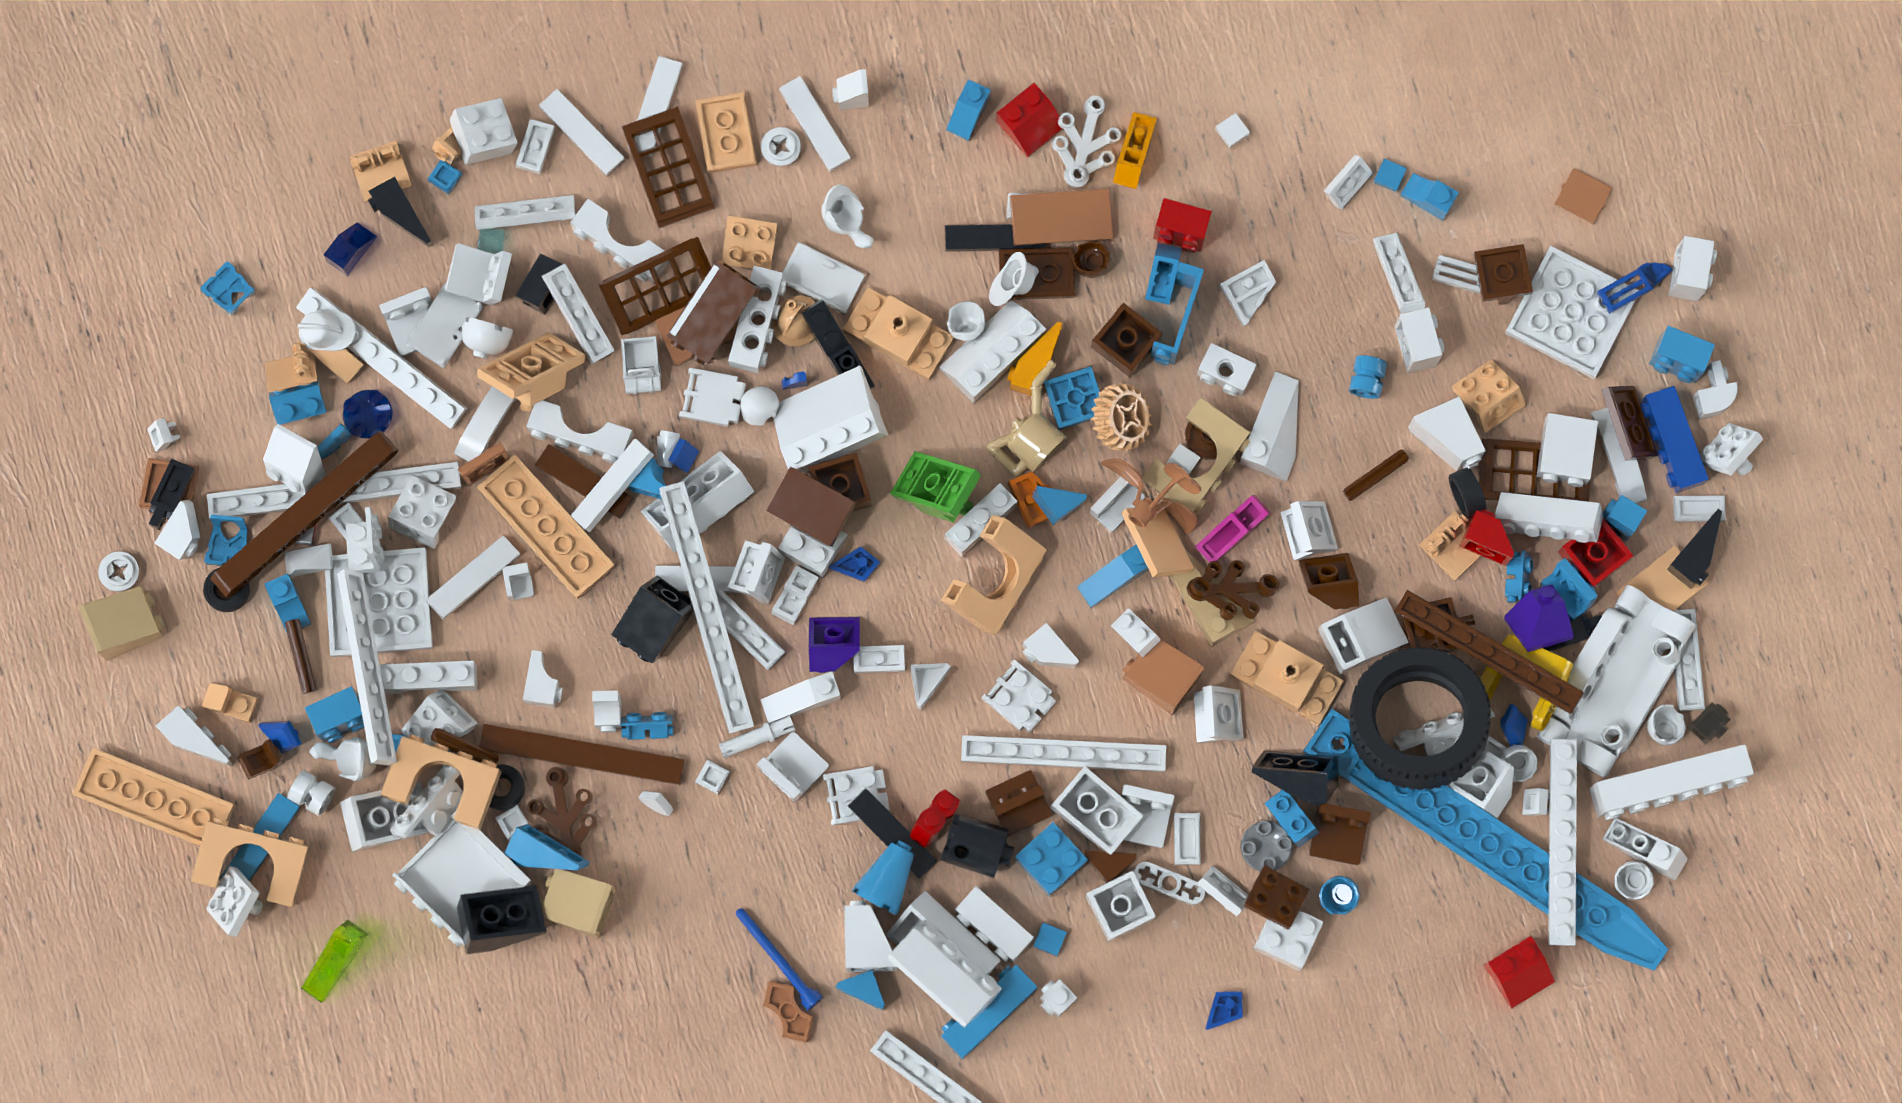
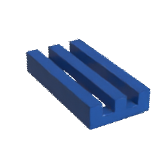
M1640 267L1597 291V295L1601 297L1603 305L1607 307L1608 313L1611 314L1653 290V287ZM1638 275L1641 278L1635 283L1607 297L1606 293L1610 292L1611 290L1619 287L1620 285L1628 282L1629 280L1637 277ZM1643 284L1645 285V288L1637 291L1636 293L1628 296L1627 298L1619 301L1614 305L1611 304V302L1616 300L1617 298L1625 295L1626 293L1634 290L1635 288Z

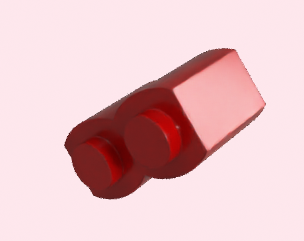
M946 789L940 791L932 800L929 808L925 809L918 817L911 830L910 838L924 848L930 846L936 840L941 829L946 827L951 821L960 800Z

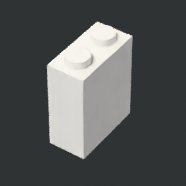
M1548 413L1544 419L1536 477H1541L1543 481L1549 483H1557L1558 480L1566 481L1568 485L1574 487H1582L1583 484L1587 485L1591 478L1598 421Z

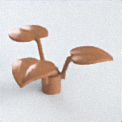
M1118 458L1101 462L1100 465L1111 469L1128 483L1138 488L1136 499L1132 503L1135 508L1128 516L1133 524L1144 529L1150 520L1152 521L1157 514L1165 509L1179 523L1185 535L1196 527L1197 517L1181 503H1174L1169 499H1163L1161 506L1156 509L1157 503L1176 483L1189 493H1200L1201 486L1183 468L1174 463L1166 464L1164 472L1173 480L1152 501L1149 498L1140 500L1144 483L1141 481V474L1130 464Z

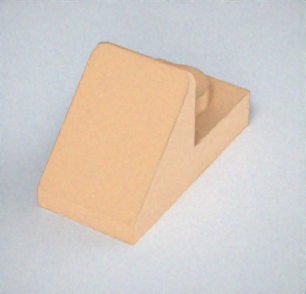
M210 683L201 707L250 723L259 699L234 691L228 686Z

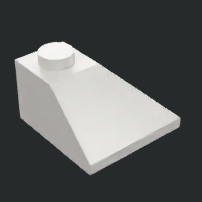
M1484 749L1476 765L1472 766V769L1462 778L1459 777L1457 781L1447 786L1498 818L1511 798L1514 767Z

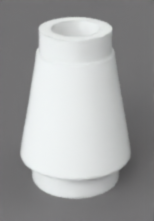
M660 431V436H657L658 466L672 468V463L668 459L680 439L679 433Z

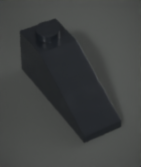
M395 176L369 190L371 198L367 200L374 212L380 211L384 218L427 247L433 245Z
M1719 508L1667 569L1690 589L1695 583L1700 586L1709 576L1706 570L1711 564L1722 511Z

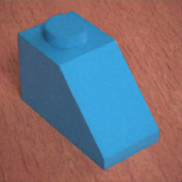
M968 79L956 103L946 131L969 141L990 100L991 90Z

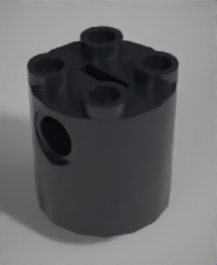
M955 813L940 860L994 878L999 865L1009 867L1015 847L1008 845L1006 842L1010 829Z

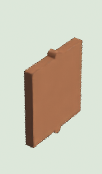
M1573 168L1566 183L1561 185L1562 191L1555 205L1594 224L1600 210L1605 208V201L1612 188Z

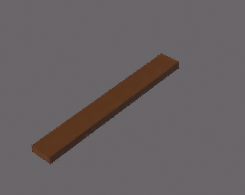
M1409 590L1405 592L1394 611L1571 715L1585 694L1580 689Z
M487 724L483 725L479 747L494 753L680 785L685 761L684 759Z

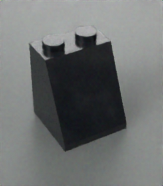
M657 575L639 588L611 635L617 639L620 645L635 651L641 660L653 664L662 657L693 613L691 599Z

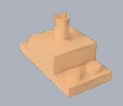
M869 287L843 327V332L927 380H930L954 340L951 334L935 326L932 318L890 294L886 298Z
M547 333L479 367L477 377L508 397L520 400V409L528 412L532 411L534 404L565 389L567 371L583 364L585 354L551 333Z
M1257 631L1252 635L1230 674L1233 678L1316 725L1320 724L1344 682L1342 679L1322 669L1323 664L1280 640L1276 643Z

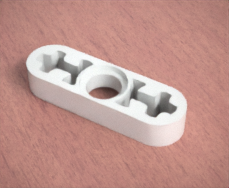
M1142 862L1134 870V874L1141 886L1188 905L1199 904L1205 896V890L1197 884V881L1150 862ZM1147 867L1150 869L1149 873L1151 875L1157 876V871L1161 872L1162 875L1158 879L1157 886L1152 885L1155 881L1154 879L1147 877L1143 881L1138 871L1144 870ZM1167 876L1173 877L1176 880V888L1172 891H1167L1162 886V880ZM1181 881L1186 882L1184 885L1186 889L1191 890L1193 886L1198 888L1197 893L1200 894V897L1190 900L1189 894L1184 891L1181 892V896L1177 895L1176 893L1181 887Z

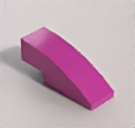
M1251 495L1195 547L1208 562H1217L1272 513L1256 495Z

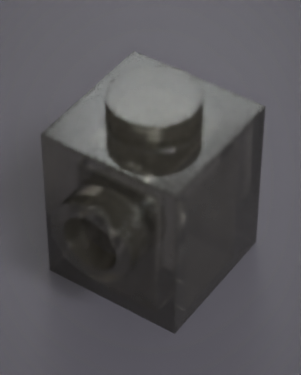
M1711 702L1687 728L1706 745L1714 737L1720 739L1729 729L1726 724L1731 719L1727 716L1728 712L1724 707Z

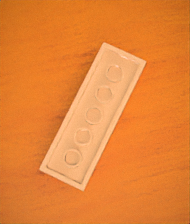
M515 454L477 486L485 498L576 599H579L615 567L612 561Z
M92 748L72 793L75 797L197 846L201 845L207 821L213 822L214 817L229 821L235 807L230 802L95 748Z

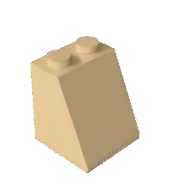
M140 586L78 606L97 653L107 661L163 637L161 629L165 627L160 615H155L151 607L155 605L153 597L149 591L145 592Z
M556 869L554 873L550 872L545 887L549 888L545 898H540L544 920L599 939L616 892L613 885L561 869Z

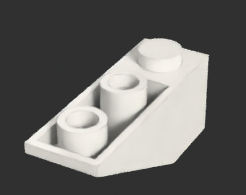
M178 705L156 725L160 732L176 748L230 767L233 765L228 759L232 754L222 744L218 747L212 741L215 736L206 726L200 728L195 721L198 717L188 707L184 710Z
M1617 818L1613 820L1603 837V841L1633 859L1644 863L1653 871L1676 881L1688 860L1680 848Z

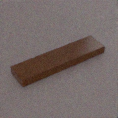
M550 444L547 445L535 463L537 468L585 498L602 478ZM623 492L607 512L620 519L633 500V497Z

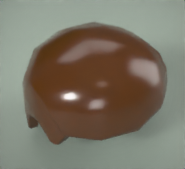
M1096 241L1079 244L1071 257L1075 270L1083 277L1091 279L1103 275L1111 263V255L1108 248L1101 242Z

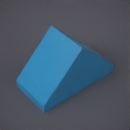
M1037 486L1032 494V498L1053 526L1081 507L1087 497V494Z
M872 970L840 981L836 985L837 990L883 1011L885 1004Z

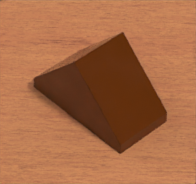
M1085 850L1084 856L1088 859L1087 862L1106 884L1113 881L1136 860V853L1113 852L1109 855L1105 851Z

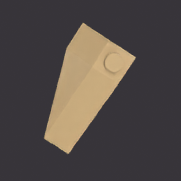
M1186 551L1194 569L1190 573L1169 576L1209 645L1212 647L1254 624V619H1249L1243 615V608L1221 594L1215 595L1226 603L1234 604L1237 608V613L1231 620L1222 618L1220 609L1208 601H1197L1189 596L1186 589L1187 584L1196 577H1202L1205 574L1206 568ZM1213 578L1210 583L1219 584L1221 581L1218 578Z

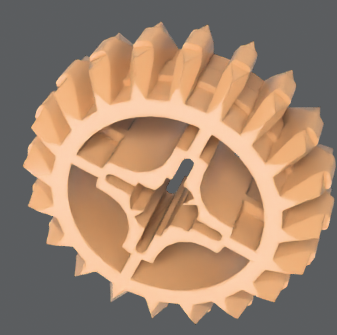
M1118 383L1105 387V390L1098 392L1099 397L1094 399L1096 406L1091 408L1094 412V417L1090 420L1095 421L1093 430L1098 431L1096 438L1102 440V445L1109 446L1110 450L1122 452L1135 449L1138 445L1144 443V437L1150 435L1147 428L1153 426L1149 422V418L1153 415L1148 412L1151 405L1145 403L1147 396L1141 395V389L1134 388V385Z

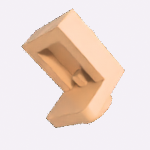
M452 126L441 138L438 137L432 147L435 155L450 165L461 155Z

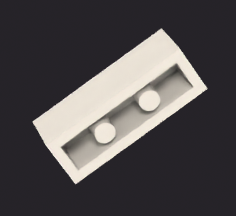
M999 483L945 533V541L963 557L983 539L980 537V534L991 516L1007 517L1017 507V500Z
M976 886L955 909V912L958 914L956 919L966 928L971 925L978 931L975 936L985 945L990 942L997 949L994 952L1005 962L1009 959L1013 963L1034 938Z

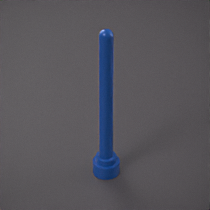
M739 908L736 911V916L801 994L802 1005L807 1011L816 1006L824 997L817 989L809 988L748 913L744 909Z

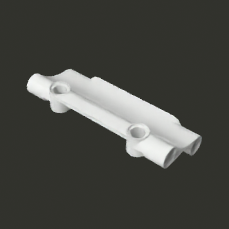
M1626 585L1615 603L1614 609L1608 608L1573 664L1568 683L1585 694L1572 715L1556 707L1546 728L1542 732L1539 731L1536 737L1549 746L1551 739L1577 740V762L1606 778L1618 756L1628 749L1666 682L1680 662L1681 650L1696 625L1684 616L1652 601L1637 588ZM1671 649L1668 655L1662 656L1665 650ZM1620 735L1615 743H1611V739L1614 736Z

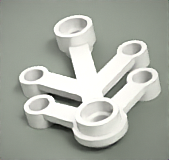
M1091 96L1084 103V111L1087 114L1082 137H1080L1073 125L1074 117L1072 114L1063 113L1058 119L1059 126L1065 130L1077 152L1074 161L1067 150L1068 140L1064 136H1057L1052 141V148L1058 152L1066 166L1064 178L1071 187L1079 188L1084 186L1089 179L1090 173L1102 167H1109L1115 161V156L1111 151H1104L1100 154L1099 159L1085 165L1087 155L1109 143L1115 144L1121 138L1120 130L1113 127L1105 135L1091 142L1097 117L1105 110V102L1099 96ZM1093 101L1099 103V109L1093 108ZM1063 117H1067L1070 120L1069 125L1063 123ZM1110 132L1116 134L1117 138L1115 140L1110 138ZM1057 140H1061L1063 142V148H1059L1056 145ZM1103 155L1110 157L1109 163L1103 160ZM1079 171L1081 178H1075L1073 172Z

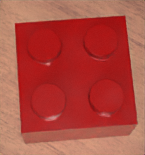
M1163 198L1153 239L1157 240V243L1181 246L1182 250L1186 252H1201L1212 211Z
M1604 519L1602 520L1597 542L1588 541L1583 543L1571 539L1558 551L1563 559L1566 558L1569 563L1577 567L1580 576L1594 588L1633 557V554Z

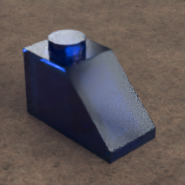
M356 222L340 233L323 255L330 265L348 276L376 240L377 236Z

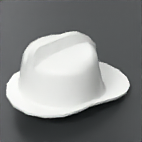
M1016 252L1011 255L1006 265L994 279L989 291V299L994 306H1001L1010 300L1013 295L1026 294L1032 288L1039 270L1037 267L1026 262L1023 253Z
M311 311L298 324L299 337L302 343L307 348L314 350H343L349 347L356 335V326L352 318L346 313L339 311Z

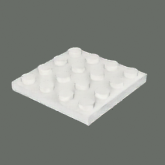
M1550 246L1531 282L1532 295H1525L1505 334L1595 379L1635 300L1609 314L1607 307L1602 303L1601 297H1598L1597 291L1617 281V279ZM1624 283L1606 293V295L1609 297L1629 285ZM1634 289L1612 301L1611 304L1614 305L1639 290Z
M426 548L383 551L384 562H380L381 571L363 573L377 653L433 649L430 605L426 602V599L430 597ZM348 554L332 555L333 569L325 571L330 656H352L337 575L343 569L349 570Z

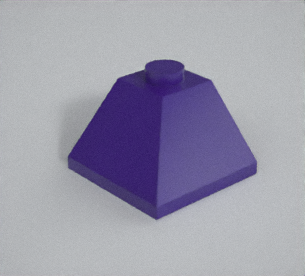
M1552 584L1530 590L1504 616V620L1527 652L1571 640L1574 636L1565 602Z
M860 617L809 618V672H835L860 651Z

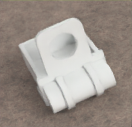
M656 336L621 339L623 380L625 382L626 394L636 395L637 393L661 391V365L659 364Z

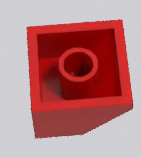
M1035 82L996 113L998 125L1027 158L1063 130L1058 124L1060 117L1050 99Z
M1476 510L1468 523L1459 547L1506 566L1513 558L1514 551L1501 521L1496 519V515L1490 511L1481 510L1480 512Z
M1529 936L1484 964V967L1511 1009L1555 982L1547 961L1532 936Z

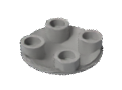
M1257 822L1251 825L1242 837V856L1245 862L1257 871H1261L1264 865L1273 870H1278L1285 865L1291 855L1292 842L1290 836L1281 825L1275 822Z

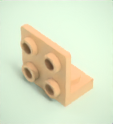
M1493 360L1487 361L1452 386L1453 392L1458 397L1460 396L1461 400L1475 413L1479 428L1484 433H1487L1526 406L1520 387Z

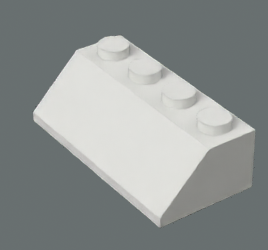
M1010 300L985 324L984 331L976 339L966 341L939 369L974 404L1046 334V328L1029 311Z
M721 451L680 481L685 483L699 534L706 531L711 524L724 517L732 508L744 502L748 496L754 493L742 472ZM656 499L644 508L641 513L667 546L675 553L677 550L663 501Z
M926 891L909 905L886 934L898 946L917 925L927 920L935 925L945 938L955 943L966 957L975 961L977 967L986 975H989L1001 961Z
M927 920L917 925L887 957L963 1027L981 1014L1002 989L991 976L986 975L977 967L975 961L966 957L955 943L945 938L938 928Z

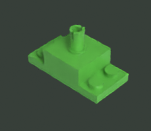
M914 451L890 494L896 499L911 503L924 514L954 523L959 513L965 516L973 508V503L967 499L975 488L981 474L975 469Z

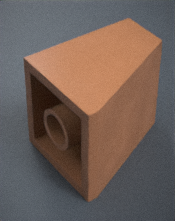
M1161 640L1143 658L1140 655L1135 661L1131 658L1122 671L1125 672L1123 676L1125 682L1172 715L1201 677L1205 667Z

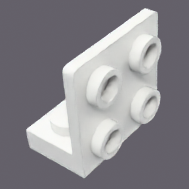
M460 243L457 244L445 291L488 305L500 302L512 253L501 251L494 255Z
M426 287L379 305L398 353L402 357L416 352L415 349L407 347L405 344L433 302Z
M411 476L388 516L389 529L435 549L439 542V530L454 505L456 496L415 476Z
M365 507L366 522L345 524L348 568L351 571L363 573L380 572V562H384L383 547H380L379 540L382 539V527L379 524L377 514L373 515L371 507Z
M438 690L427 696L402 728L401 732L407 738L410 735L420 737L425 740L424 744L433 747L436 742L432 741L430 737L435 728L443 729L461 737L472 731L478 723L444 690Z
M791 732L767 758L763 757L757 763V767L795 803L828 769L829 764L795 732Z
M1124 784L1121 797L1144 815L1125 837L1124 841L1162 848L1175 795Z

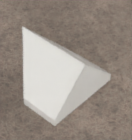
M947 663L911 665L916 708L920 711L949 673L950 665Z

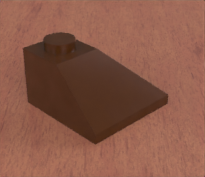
M1349 553L1299 560L1301 573L1309 594L1334 610L1359 606L1358 580Z

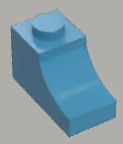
M1413 173L1400 196L1443 221L1459 192L1438 180L1431 181Z
M1157 243L1145 297L1146 300L1170 304L1182 248Z
M651 458L627 488L632 492L662 500L659 488L666 486L663 480L664 469L656 464V459Z
M288 573L264 584L285 630V622L292 619H299L302 628L311 625L293 579Z

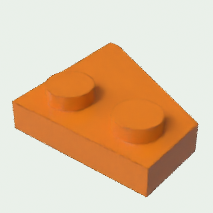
M1032 472L1008 481L1009 489L1017 500L1018 508L1028 528L1049 520L1032 498V494L1037 486L1051 488L1050 486L1043 484L1041 479Z

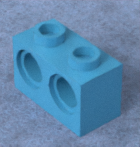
M1621 495L1617 501L1612 499L1603 511V518L1618 537L1627 541L1639 526L1647 510Z
M1281 790L1264 803L1298 848L1319 833L1289 793Z

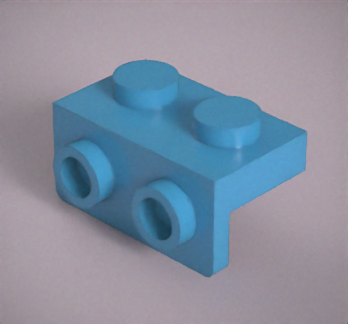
M318 378L316 382L308 385H299L287 388L284 391L269 393V400L275 420L279 425L326 413Z
M1566 558L1558 562L1553 573L1541 582L1542 587L1551 584L1555 587L1565 602L1570 620H1575L1588 611L1598 597L1594 587L1580 576L1577 567L1569 563Z

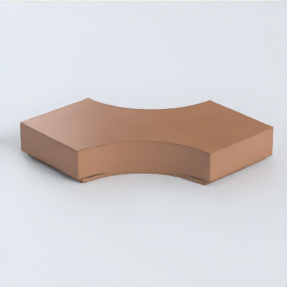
M769 981L763 1006L773 1010L779 1016L783 1025L784 1038L808 1043L814 1017L804 1013L797 1006L794 999V986Z

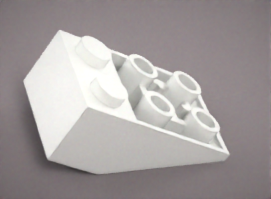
M1387 597L1340 615L1321 624L1318 629L1340 675L1409 643Z

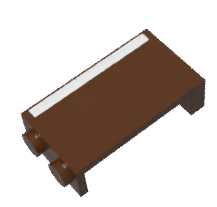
M716 260L668 332L667 336L672 339L671 344L682 351L686 349L691 352V358L702 365L704 363H714L716 359L713 356L751 298L757 297L762 288L724 261Z

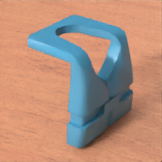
M225 262L215 272V277H210L200 287V290L207 297H211L212 301L230 315H234L238 311V307L245 299L255 294L254 288L246 282L240 273L236 272L235 267L230 262ZM233 292L245 293L234 305L232 304L231 297Z
M340 424L317 447L321 459H325L341 448L340 445L343 442L346 443L350 439L352 433L349 429Z
M214 514L210 516L213 530L208 543L209 550L208 552L206 551L204 559L207 565L222 566L247 545L248 528L242 517ZM222 521L233 522L240 528L236 536L230 540H227L222 534Z

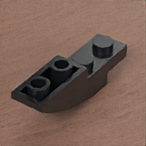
M821 299L801 311L800 313L809 326L811 334L836 374L840 375L861 366L870 389L875 387L824 300Z

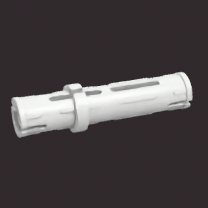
M789 715L770 724L768 722L763 723V727L718 744L725 759L767 741L771 743L775 741L774 738L796 730Z

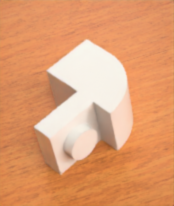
M1721 360L1711 362L1706 368L1711 388L1698 390L1693 396L1699 420L1722 414L1732 404L1737 395V382L1726 383L1729 379L1726 367H1722Z

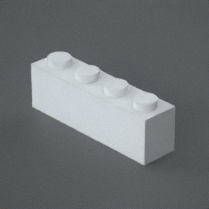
M1503 492L1500 494L1495 512V518L1501 521L1506 534L1519 533L1531 537L1546 536L1557 540L1563 538L1573 539L1583 543L1588 541L1597 542L1603 520L1600 503Z

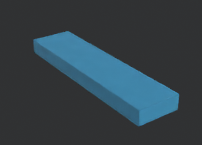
M278 793L254 827L253 832L263 835L264 830L278 833L280 838L301 807ZM243 844L228 867L238 868L251 881L269 853L256 844ZM227 867L226 870L223 872V874L221 875L220 879L225 875V873H226L228 867Z

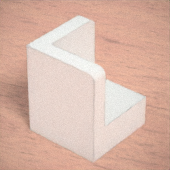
M528 563L502 567L509 601L534 596Z

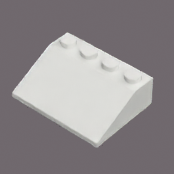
M861 366L779 402L776 416L773 417L780 449L788 470L791 466L802 473L809 471L808 467L834 460L888 436Z

